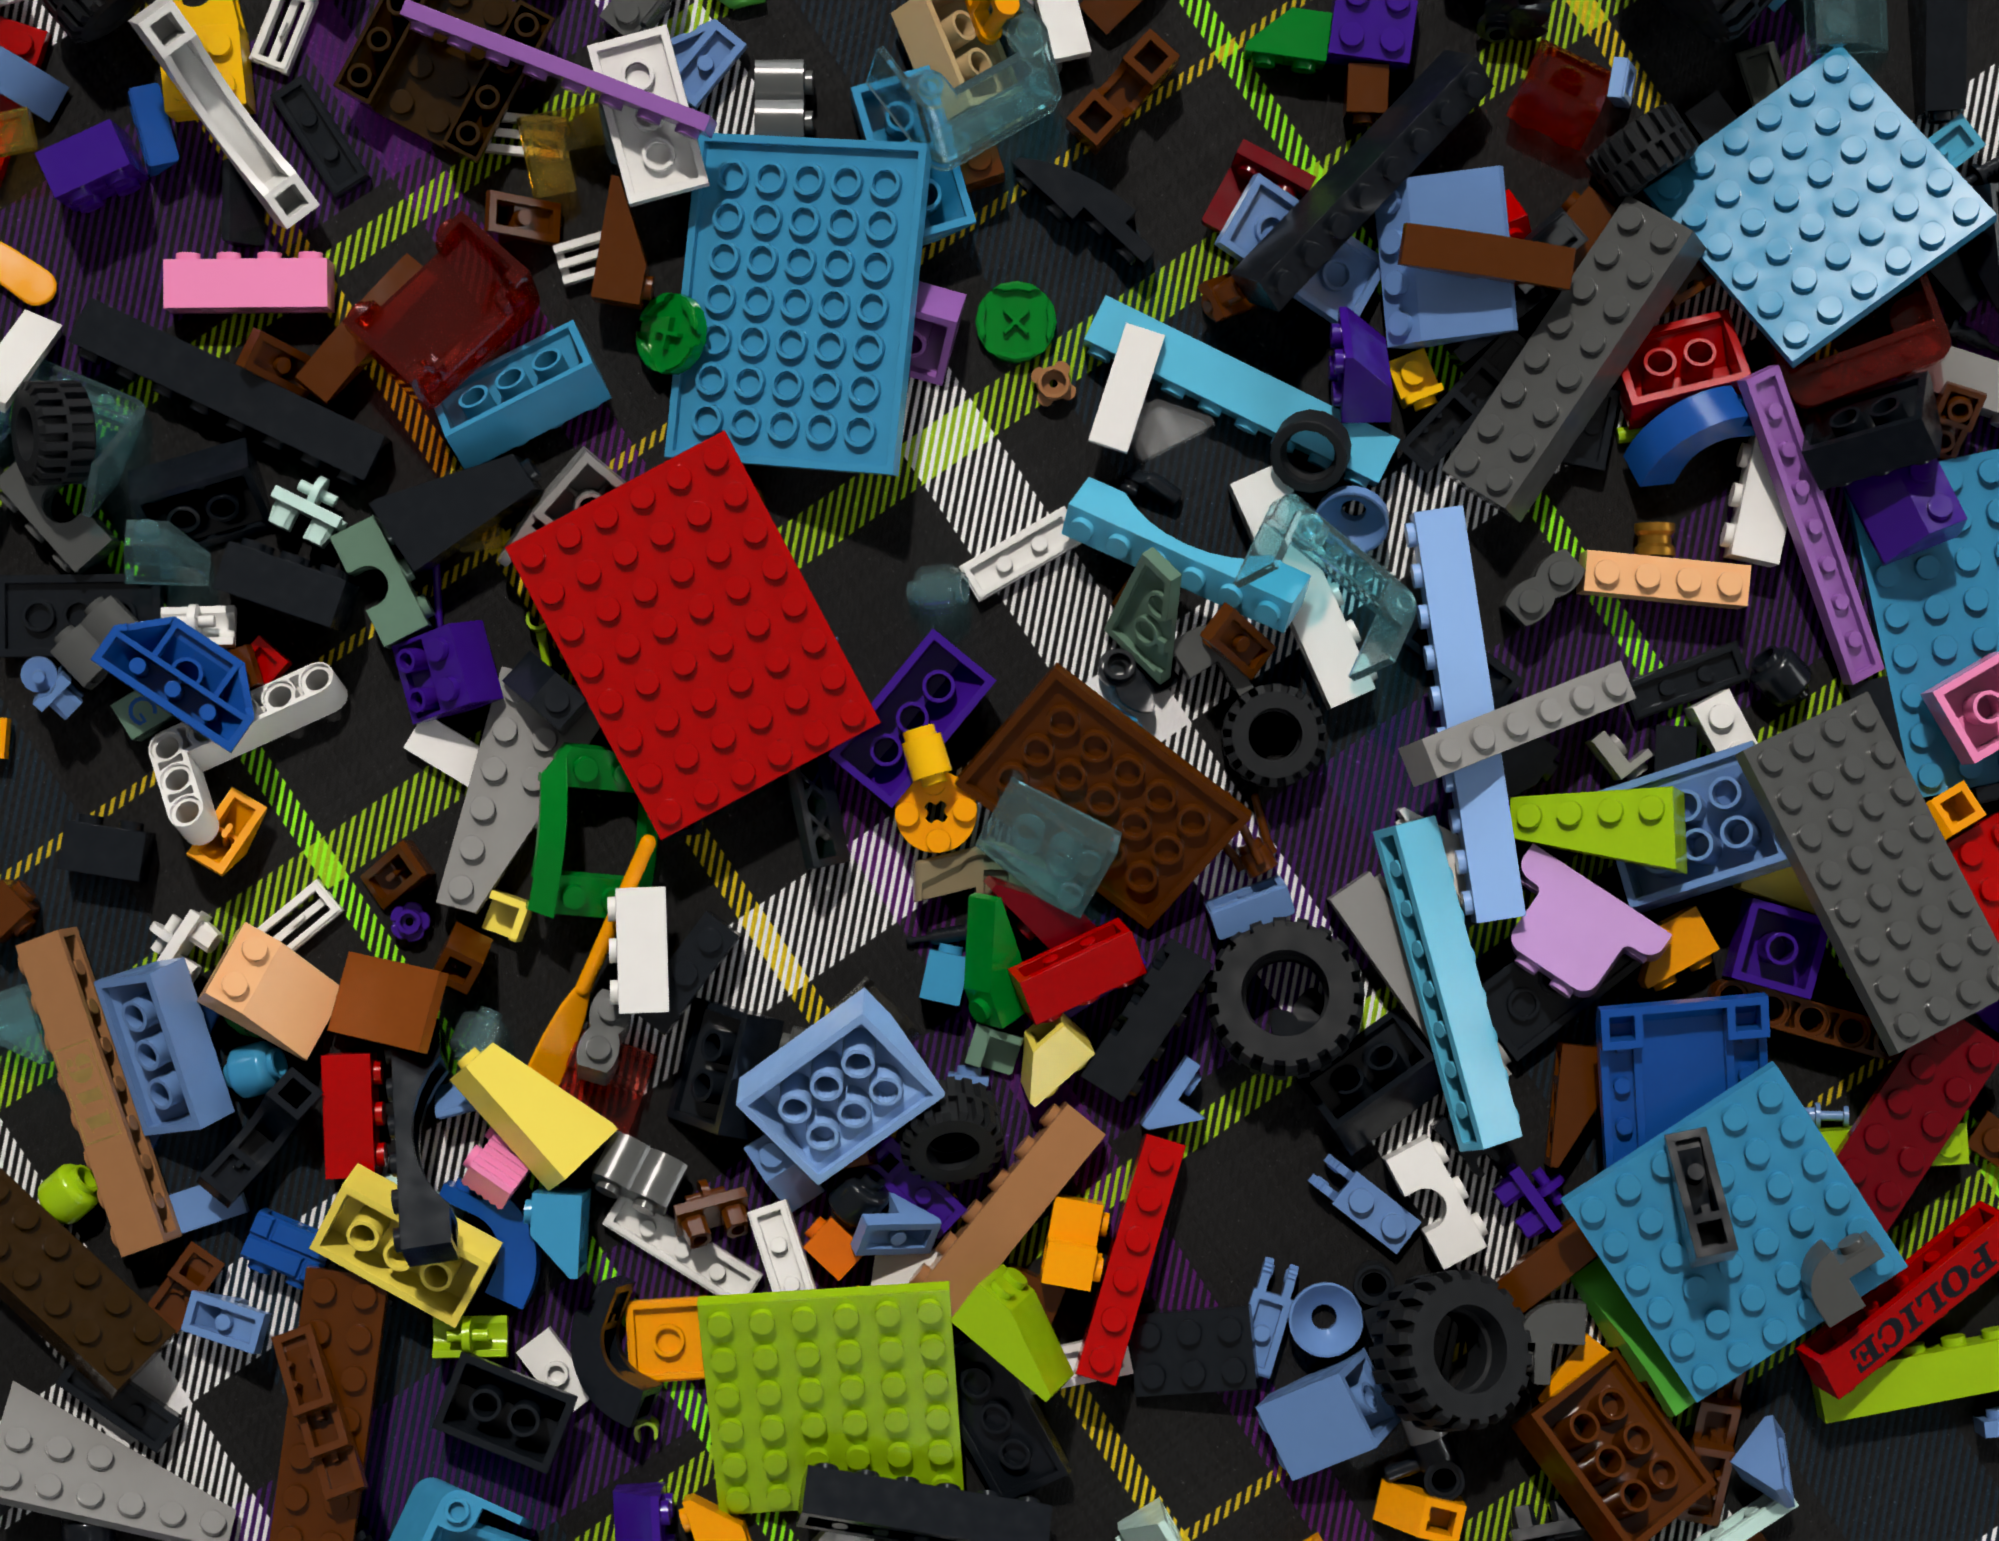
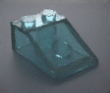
M1011 777L980 833L975 846L1043 901L1080 919L1117 855L1122 832Z

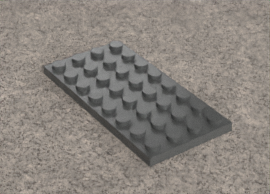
M1868 691L1735 755L1889 1057L1912 1047L1999 1000V943Z

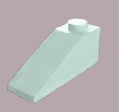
M1159 1497L1117 1522L1120 1535L1115 1537L1116 1541H1182L1179 1529Z

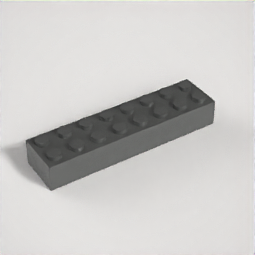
M1625 197L1572 275L1570 290L1560 293L1441 470L1457 485L1520 523L1706 250V247L1696 233L1633 197Z

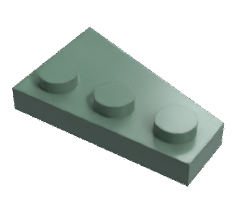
M1152 547L1142 553L1104 631L1124 650L1131 653L1135 661L1157 683L1162 684L1171 678L1182 574Z

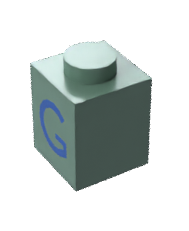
M135 690L110 705L131 740L142 742L177 720V718Z

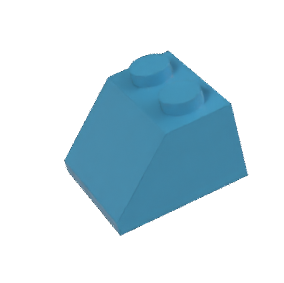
M541 1186L532 1193L530 1199L525 1200L524 1224H530V1236L569 1279H578L587 1270L591 1188L555 1186L548 1191L544 1186Z

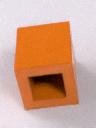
M819 1216L804 1232V1235L809 1239L805 1242L803 1248L838 1281L862 1257L856 1256L850 1245L854 1232L841 1226L832 1216L827 1220Z

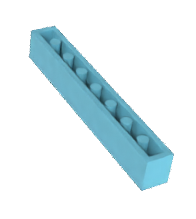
M1105 295L1084 338L1083 345L1089 347L1087 353L1109 364L1111 359L1115 358L1126 323L1165 335L1152 375V379L1163 383L1160 389L1178 399H1183L1184 395H1187L1199 401L1197 407L1212 416L1219 417L1222 412L1236 419L1234 426L1249 434L1256 435L1258 431L1273 437L1270 443H1272L1282 422L1295 412L1308 409L1325 411L1341 422L1340 410L1338 408L1332 407V405ZM1342 423L1348 431L1352 444L1350 460L1344 471L1346 473L1344 480L1355 486L1366 488L1367 485L1375 487L1379 484L1400 439L1368 423ZM1300 431L1291 436L1288 441V453H1293L1294 449H1297L1309 455L1307 461L1322 470L1327 469L1334 460L1335 450L1333 445L1325 436L1318 432Z
M1432 815L1373 831L1459 1151L1484 1150L1522 1137L1519 1113L1514 1106L1508 1084V1073L1502 1062L1497 1043L1498 1036L1490 1018L1486 1003V992L1481 985L1475 963V952L1470 945L1465 926V915L1458 901L1454 886V875L1448 864L1443 846V835L1438 827L1436 816Z

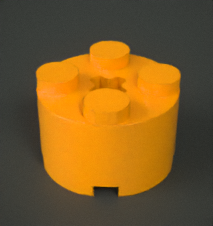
M948 772L945 773L947 781L923 788L921 781L913 782L895 804V819L900 833L908 843L925 852L944 853L956 849L970 837L976 825V800L956 786L954 783L958 777ZM941 801L944 802L946 807L943 812L947 815L946 820L941 822L936 819L930 823L926 819L929 816L926 806L930 802L934 805L939 804Z

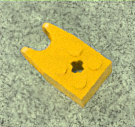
M173 0L198 35L210 58L249 114H256L252 65L248 59L250 56L249 36L246 32L239 0H208L203 5L196 7L186 6L182 0ZM160 66L165 113L175 122L200 120Z

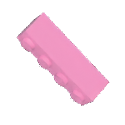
M271 251L258 252L257 258H241V253L218 252L216 253V259H201V254L179 252L176 253V259H163V308L172 314L335 313V264L328 258H323V253L316 251L298 252V258H282V253Z

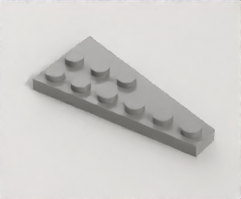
M503 666L501 667L498 679L504 698L491 703L436 900L437 904L475 914L479 913L489 898L491 890L495 889L505 874V870L517 852L521 850L528 840V836L538 823L539 772H543L555 758L553 756L554 753L564 742L590 745L601 731L598 721L591 708H589L570 730L562 736L502 681L512 671L511 668ZM570 684L584 697L579 686Z
M12 1382L0 1423V1504L163 1541L230 1540L237 1510L17 1382Z

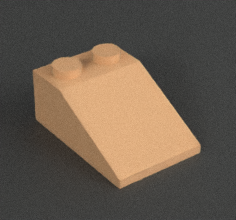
M245 922L235 932L197 1002L301 1060L307 1061L332 1015L339 985L284 943Z

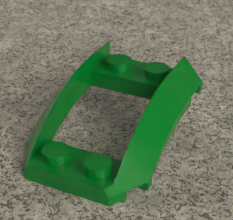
M564 742L554 753L553 756L555 758L543 772H539L538 781L540 782L538 828L531 873L533 881L530 899H527L526 908L553 919L554 914L606 918L608 913L607 897L615 896V888H619L624 876L562 870L566 840L568 787L635 793L611 747ZM639 798L635 851L640 839L646 834L655 837L656 846L638 887H652L658 834Z

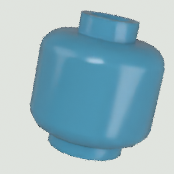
M257 1041L238 1046L230 1051L227 1063L223 1068V1076L226 1085L229 1088H233L240 1097L254 1098L265 1095L288 1071V1064L280 1048L275 1047L268 1041Z

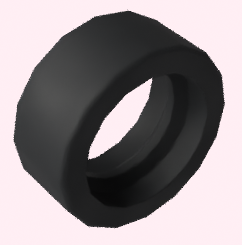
M1308 409L1295 412L1282 422L1271 443L1270 460L1275 474L1285 485L1296 491L1315 493L1327 490L1340 480L1350 460L1352 444L1347 429L1337 418L1325 411ZM1305 430L1318 432L1325 436L1335 450L1334 460L1327 469L1317 472L1307 471L1295 465L1287 454V444L1291 436Z

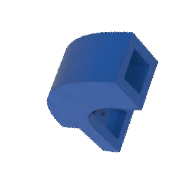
M1732 385L1720 386L1685 398L1660 413L1636 435L1623 457L1639 487L1674 484L1685 465L1706 447L1725 439L1756 436L1742 394L1737 395Z
M458 1177L456 1182L452 1180L445 1182L439 1195L449 1204L482 1219L491 1228L496 1239L503 1242L499 1249L496 1269L485 1293L523 1310L528 1305L536 1287L542 1260L541 1247L530 1236V1224H524L523 1203L513 1194L503 1209H497L496 1205L490 1204L489 1200H484L482 1195H477L468 1186H464L461 1182L463 1178Z

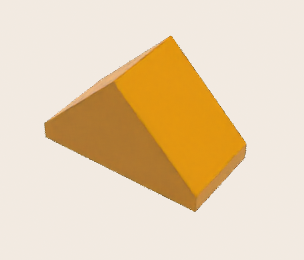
M231 787L216 809L219 821L217 835L205 845H192L186 853L187 856L223 877L247 854L268 810L267 807Z

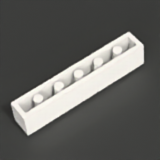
M1272 465L1231 483L1228 486V491L1259 559H1276L1311 575L1303 604L1289 626L1327 710L1376 689L1373 681L1378 679V675L1374 665L1368 656L1362 659L1356 643L1361 642L1359 632L1352 619L1345 621L1339 606L1345 604L1342 594L1335 582L1328 583L1322 570L1328 567L1324 554L1319 545L1312 547L1306 532L1311 530L1306 514L1302 508L1295 510L1289 497L1290 494L1294 493V489L1285 485L1275 474Z

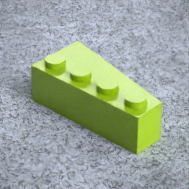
M1673 786L1510 797V813L1515 840L1531 845L1534 843L1537 846L1687 874L1684 792Z

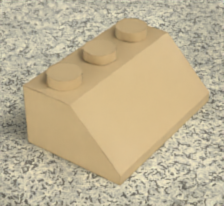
M909 0L891 12L913 69L927 65L930 66L947 124L964 121L1022 96L1000 40L993 45H986L979 41L965 0Z

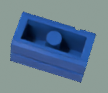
M266 1207L257 1213L240 1253V1257L249 1260L247 1266L252 1270L266 1275H270L272 1270L287 1276L285 1281L287 1284L301 1290L304 1288L307 1266L328 1267L331 1260L309 1249L319 1229Z

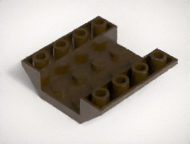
M379 0L333 86L390 122L451 154L479 164L526 77V74L522 72L524 66L512 61L509 62L508 67L501 66L484 58L486 51L473 46L470 53L447 44L449 37L434 32L433 38L418 34L409 29L411 23L400 15L405 0ZM411 0L538 50L542 48L556 22L554 17L522 0H518L517 3L512 0Z

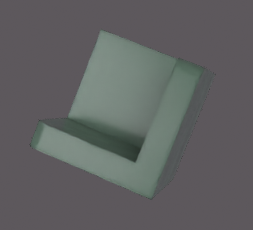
M977 1023L964 1063L1011 1075L1024 1037Z

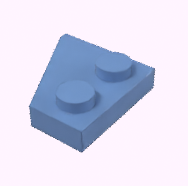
M716 19L697 26L690 33H681L671 38L688 104L697 110L748 48L745 42Z

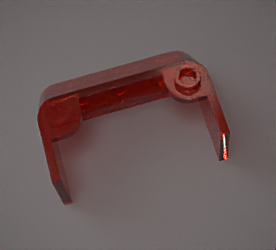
M1924 273L1911 283L1914 294L1899 299L1893 305L1889 316L1893 334L1816 361L1812 354L1799 365L1792 368L1759 330L1771 364L1780 366L1792 402L1801 408H1815L1943 361L1950 350L1951 337L1927 273Z

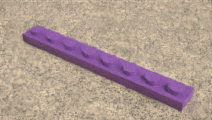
M405 0L400 11V15L411 23L409 29L418 34L433 38L434 32L449 37L447 44L470 53L473 46L486 51L484 58L501 66L508 67L509 62L512 61L524 66L522 72L537 80L546 82L548 76L562 81L561 88L576 95L584 96L587 90L600 95L598 102L615 110L622 111L623 105L638 110L636 115L638 118L659 126L661 120H665L675 124L674 131L685 137L698 140L701 134L712 139L717 122L710 115L414 1Z
M1769 365L1738 380L1737 383L1843 685H1854L1885 668L1823 490L1820 491L1802 455L1804 435L1780 366Z

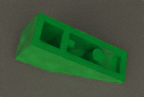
M974 892L969 896L964 989L969 1001V1011L975 1022L1003 1029L1025 1014L1007 970L1023 961L1002 898Z

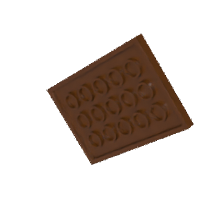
M1057 662L962 770L954 783L1147 930L1251 819L1252 811Z

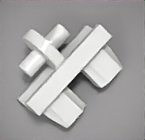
M189 604L188 607H161V618L175 616L222 648H236L237 608L235 605L199 606V604Z
M193 909L189 910L184 920L172 914L166 925L153 921L149 928L150 931L158 936L151 946L154 952L160 954L157 961L185 957L193 983L200 974L202 966L187 956L195 945L206 953H212L224 935L210 923L213 917L204 911L199 913Z

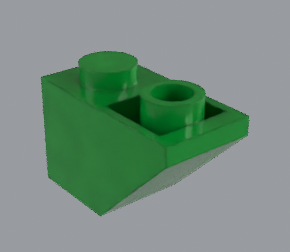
M1290 8L1246 42L1242 59L1251 60V65L1259 68H1274L1275 64L1290 65L1292 71L1302 74H1314L1315 69L1323 70L1327 58L1333 13Z

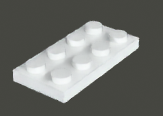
M667 25L587 45L593 71L689 107ZM603 105L630 207L710 186L698 140L675 132L676 125L665 120H661L659 126L644 121L636 116L638 110L623 105L622 111Z

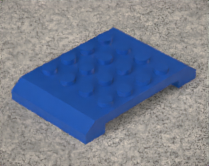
M1765 992L1597 1006L1595 1025L1604 1170L1768 1064L1767 1037H1770L1769 997Z

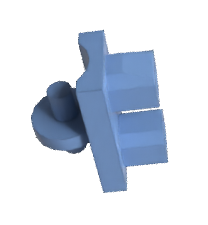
M36 656L28 659L22 666L20 674L22 683L27 689L35 692L33 705L41 712L50 706L66 720L83 703L81 698L84 696V693L71 682L72 675L63 665L58 668L57 672L55 664L50 659Z

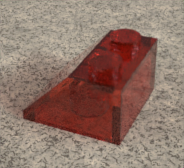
M1542 38L1513 97L1506 116L1514 119L1517 124L1524 128L1534 129L1551 137L1554 142L1561 146H1570L1580 151L1601 112L1608 94L1611 71Z

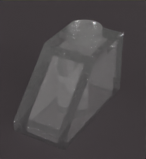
M1145 399L1130 445L1140 465L1212 430L1215 422L1211 416L1160 399H1155L1149 403Z

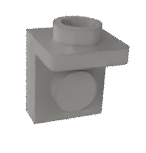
M1605 730L1597 732L1584 742L1614 781L1622 780L1624 777L1628 781L1637 778L1649 768L1645 761L1653 756L1652 752L1647 748L1639 751L1627 760L1624 756L1628 752L1625 745L1614 733L1608 735Z

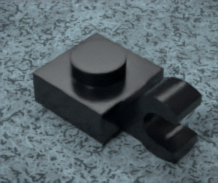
M1442 1114L1429 1125L1467 1162L1469 1169L1479 1177L1485 1175L1483 1170L1477 1165V1160L1481 1155L1488 1154L1496 1162L1500 1160L1499 1154L1491 1147L1484 1150L1460 1152L1452 1122Z

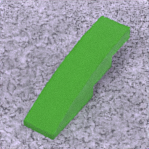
M1599 1256L1591 1260L1569 1278L1582 1301L1586 1303V1308L1609 1347L1618 1346L1638 1382L1647 1381L1667 1417L1677 1416L1696 1402Z

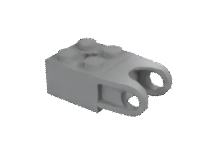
M583 445L530 506L505 544L497 561L507 567L512 560L505 549L506 546L581 507V502L584 499L598 498L626 483V481Z

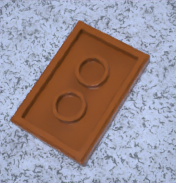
M349 951L327 1031L428 1054L449 974Z

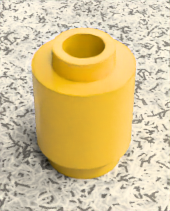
M934 724L924 725L903 732L902 735L905 743L901 745L912 782L921 781L924 788L947 781L945 773L952 771L942 734L941 732H936Z

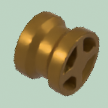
M1642 522L1634 524V533L1638 536V545L1634 548V554L1659 557L1676 556V548L1671 544V536L1675 533V523Z

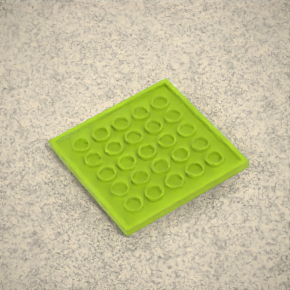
M949 1281L698 1297L697 1309L719 1510L730 1515L798 1511L802 1478L808 1465L814 1466L818 1463L833 1464L839 1470L854 1473L858 1470H871L877 1472L879 1477L891 1479L908 1476L918 1479L921 1484L933 1486L940 1483H950L959 1486L960 1490L965 1491L953 1324L950 1322L952 1310Z

